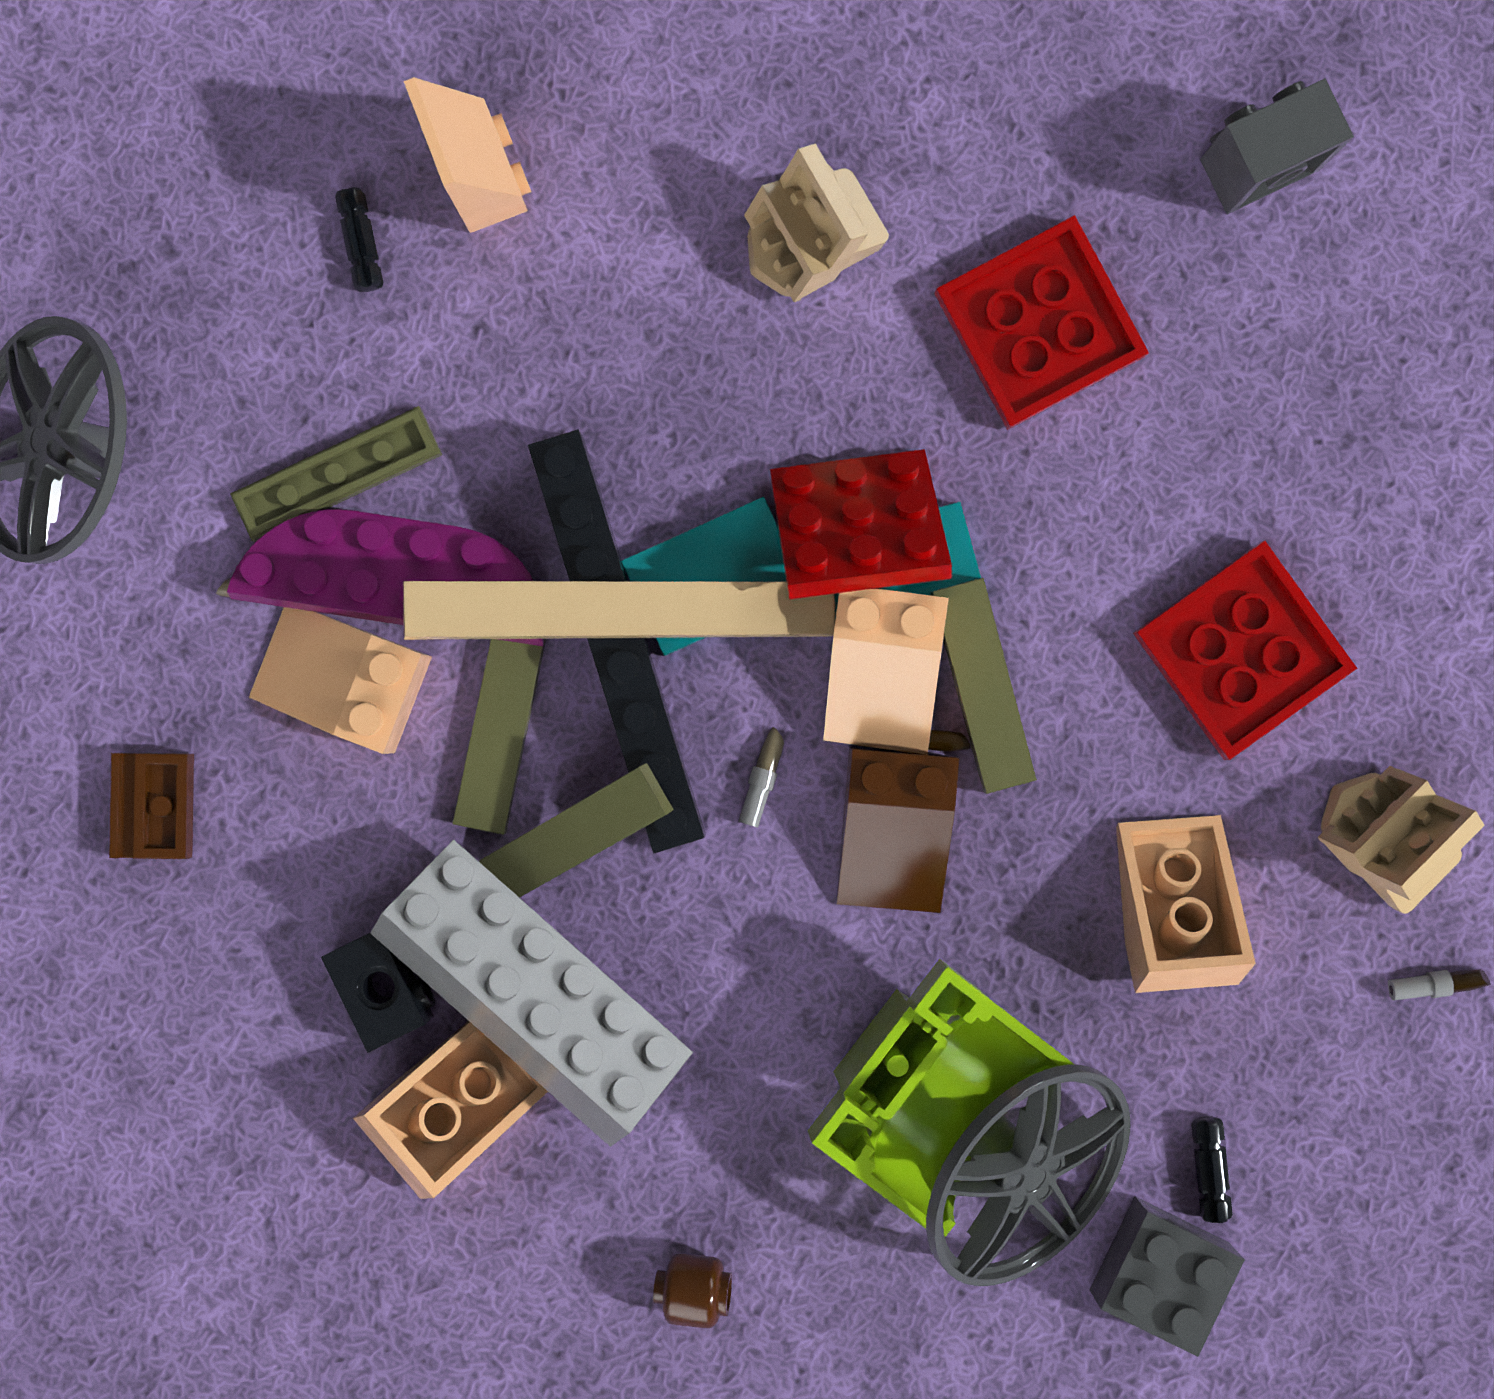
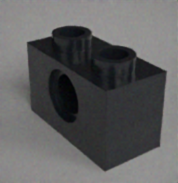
M371 932L321 957L367 1053L425 1025L434 1017L430 1008L434 1007L436 1003L429 985L421 978L416 980L412 970L378 941ZM375 972H384L392 978L395 985L392 997L381 996L375 991L372 984Z

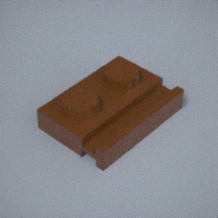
M111 753L109 858H192L194 754Z

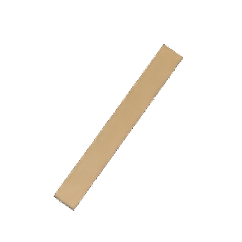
M404 581V640L829 637L834 634L835 600L834 594L789 599L787 582Z

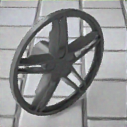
M59 316L43 317L27 324L16 332L0 350V396L9 379L14 403L23 425L21 432L0 442V459L10 458L15 454L18 456L17 458L0 462V481L6 480L11 482L23 477L18 506L17 539L7 530L0 518V552L15 561L32 564H47L58 561L75 551L90 536L104 515L114 493L122 466L126 442L127 411L125 390L118 364L111 349L100 334L90 326ZM55 336H72L83 343L71 357L52 388L46 368L39 367L33 347ZM101 371H103L108 392L109 427L83 422L99 390L95 383ZM68 474L96 489L87 510L75 528L61 540L47 546L50 523H56L64 475Z
M1084 1065L1056 1066L1035 1073L1018 1082L991 1102L972 1121L943 1163L933 1186L927 1210L926 1232L930 1250L936 1261L949 1275L964 1284L973 1286H992L1012 1281L1032 1272L1049 1261L1086 1227L1111 1191L1127 1152L1130 1137V1112L1121 1089L1106 1075L1092 1067ZM1061 1083H1085L1100 1092L1107 1107L1088 1119L1082 1115L1058 1130ZM1028 1097L1027 1105L1020 1108L1017 1125L1015 1126L1004 1114ZM1107 1145L1102 1162L1091 1185L1076 1207L1071 1210L1056 1183V1179L1077 1167ZM969 1155L971 1157V1161L964 1162L967 1156ZM948 1195L989 1197L967 1231L971 1235L970 1239L959 1256L956 1257L946 1243L943 1229L944 1207ZM1050 1195L1066 1217L1060 1224L1042 1205ZM1027 1209L1050 1230V1234L1024 1252L1009 1259L991 1263L1012 1236Z

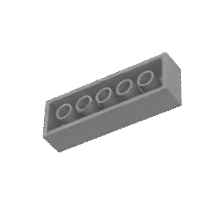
M455 840L381 913L371 931V934L610 1147L630 1134L693 1053Z

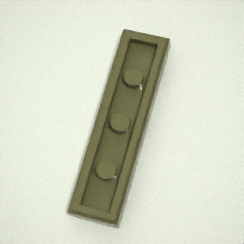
M417 406L234 491L230 495L251 541L256 542L268 531L289 519L310 512L326 510L443 454L421 407Z
M984 578L931 591V596L949 598L943 642L983 792L989 794L1036 781Z
M491 639L453 825L502 835L506 834L546 639H544L543 646Z
M646 763L482 858L479 862L520 898L667 815L674 809Z

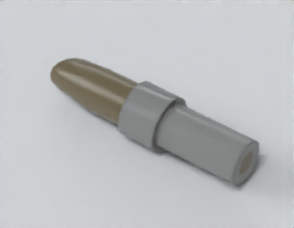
M772 727L765 739L756 766L752 768L748 780L750 786L738 822L757 828L769 792L773 791L778 775L776 770L784 746L782 736L774 727Z

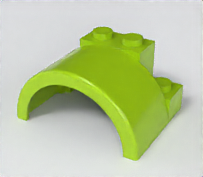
M939 959L910 998L898 989L894 991L833 1072L840 1085V1089L808 1129V1134L813 1145L926 1229L928 1204L936 1178L951 1149L972 1121L997 1097L1025 1078L1045 1069L1074 1064L990 1000L974 984ZM968 1155L964 1162L971 1161V1157ZM948 1195L944 1207L943 1229L945 1237L956 1224L953 1215L955 1195Z

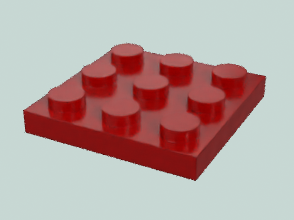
M1075 215L936 288L934 293L1007 430L1145 358L1149 354Z
M925 449L770 469L789 599L952 578L951 558Z
M1265 540L1253 546L1133 632L1136 639L1223 760H1231L1358 669Z

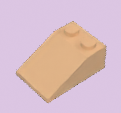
M415 77L403 81L443 186L469 232H475L527 212L528 210L522 196L531 193V189L521 163L517 162L510 165L504 147L512 145L513 142L502 114L491 116L484 98Z
M876 588L839 593L832 643L823 741L928 755L949 598Z
M284 607L249 698L342 739L381 754H391L396 752L432 656L318 612Z
M1221 815L1118 823L1116 832L1124 937L1135 993L1239 985L1256 963Z
M468 1021L393 1082L353 1119L420 1199L435 1198L548 1091Z

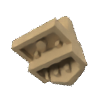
M816 143L799 148L778 181L762 185L744 214L750 225L747 238L751 275L779 294L791 297L793 302L800 301L801 298L834 281L841 271L879 251L889 237L885 226L853 172L846 168L834 171L825 161Z
M1389 766L1382 774L1369 773L1332 787L1321 820L1322 833L1318 838L1350 872L1362 877L1391 908L1406 914L1412 911L1459 863L1462 857L1461 849L1485 825L1476 810L1436 795L1427 780Z

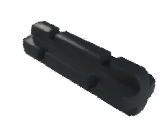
M358 187L339 190L335 195L338 213H341V217H344L340 220L348 261H351V265H354L350 268L353 285L359 292H370L380 289L384 282L381 268L375 263V260H378L371 220L365 215V213L369 212L366 196Z
M1199 1117L1192 1122L1191 1127L1193 1142L1198 1144L1199 1149H1194L1198 1192L1204 1195L1203 1199H1199L1200 1214L1205 1222L1224 1223L1233 1215L1231 1197L1226 1195L1225 1191L1230 1190L1226 1147L1220 1145V1140H1225L1224 1126L1222 1120L1218 1117Z

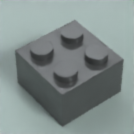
M1326 78L1308 87H1305L1303 81L1296 82L1274 95L1272 98L1274 103L1259 110L1256 109L1254 104L1241 108L1224 120L1226 127L1210 138L1212 145L1201 157L1200 161L1227 215L1320 171L1354 137Z
M1134 1196L1090 1287V1292L1101 1310L1198 1357L1245 1259L1228 1241Z

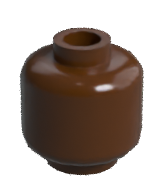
M675 1254L671 1257L666 1271L657 1270L653 1302L663 1305V1314L669 1324L712 1328L717 1324L720 1316H728L732 1293V1272H724L722 1261L716 1257Z

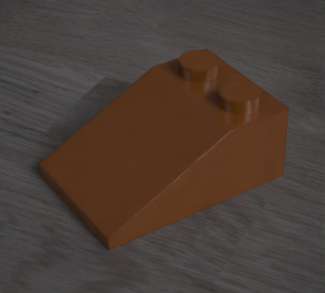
M849 749L837 905L941 913L955 816L959 758Z

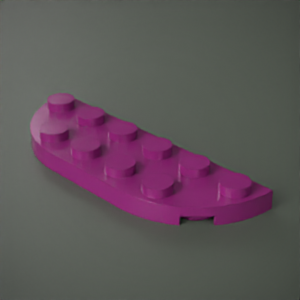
M335 509L299 515L279 524L264 534L250 547L237 565L230 579L227 594L234 600L404 625V581H533V579L516 555L495 539L480 532L458 526ZM497 639L537 646L544 645V639Z

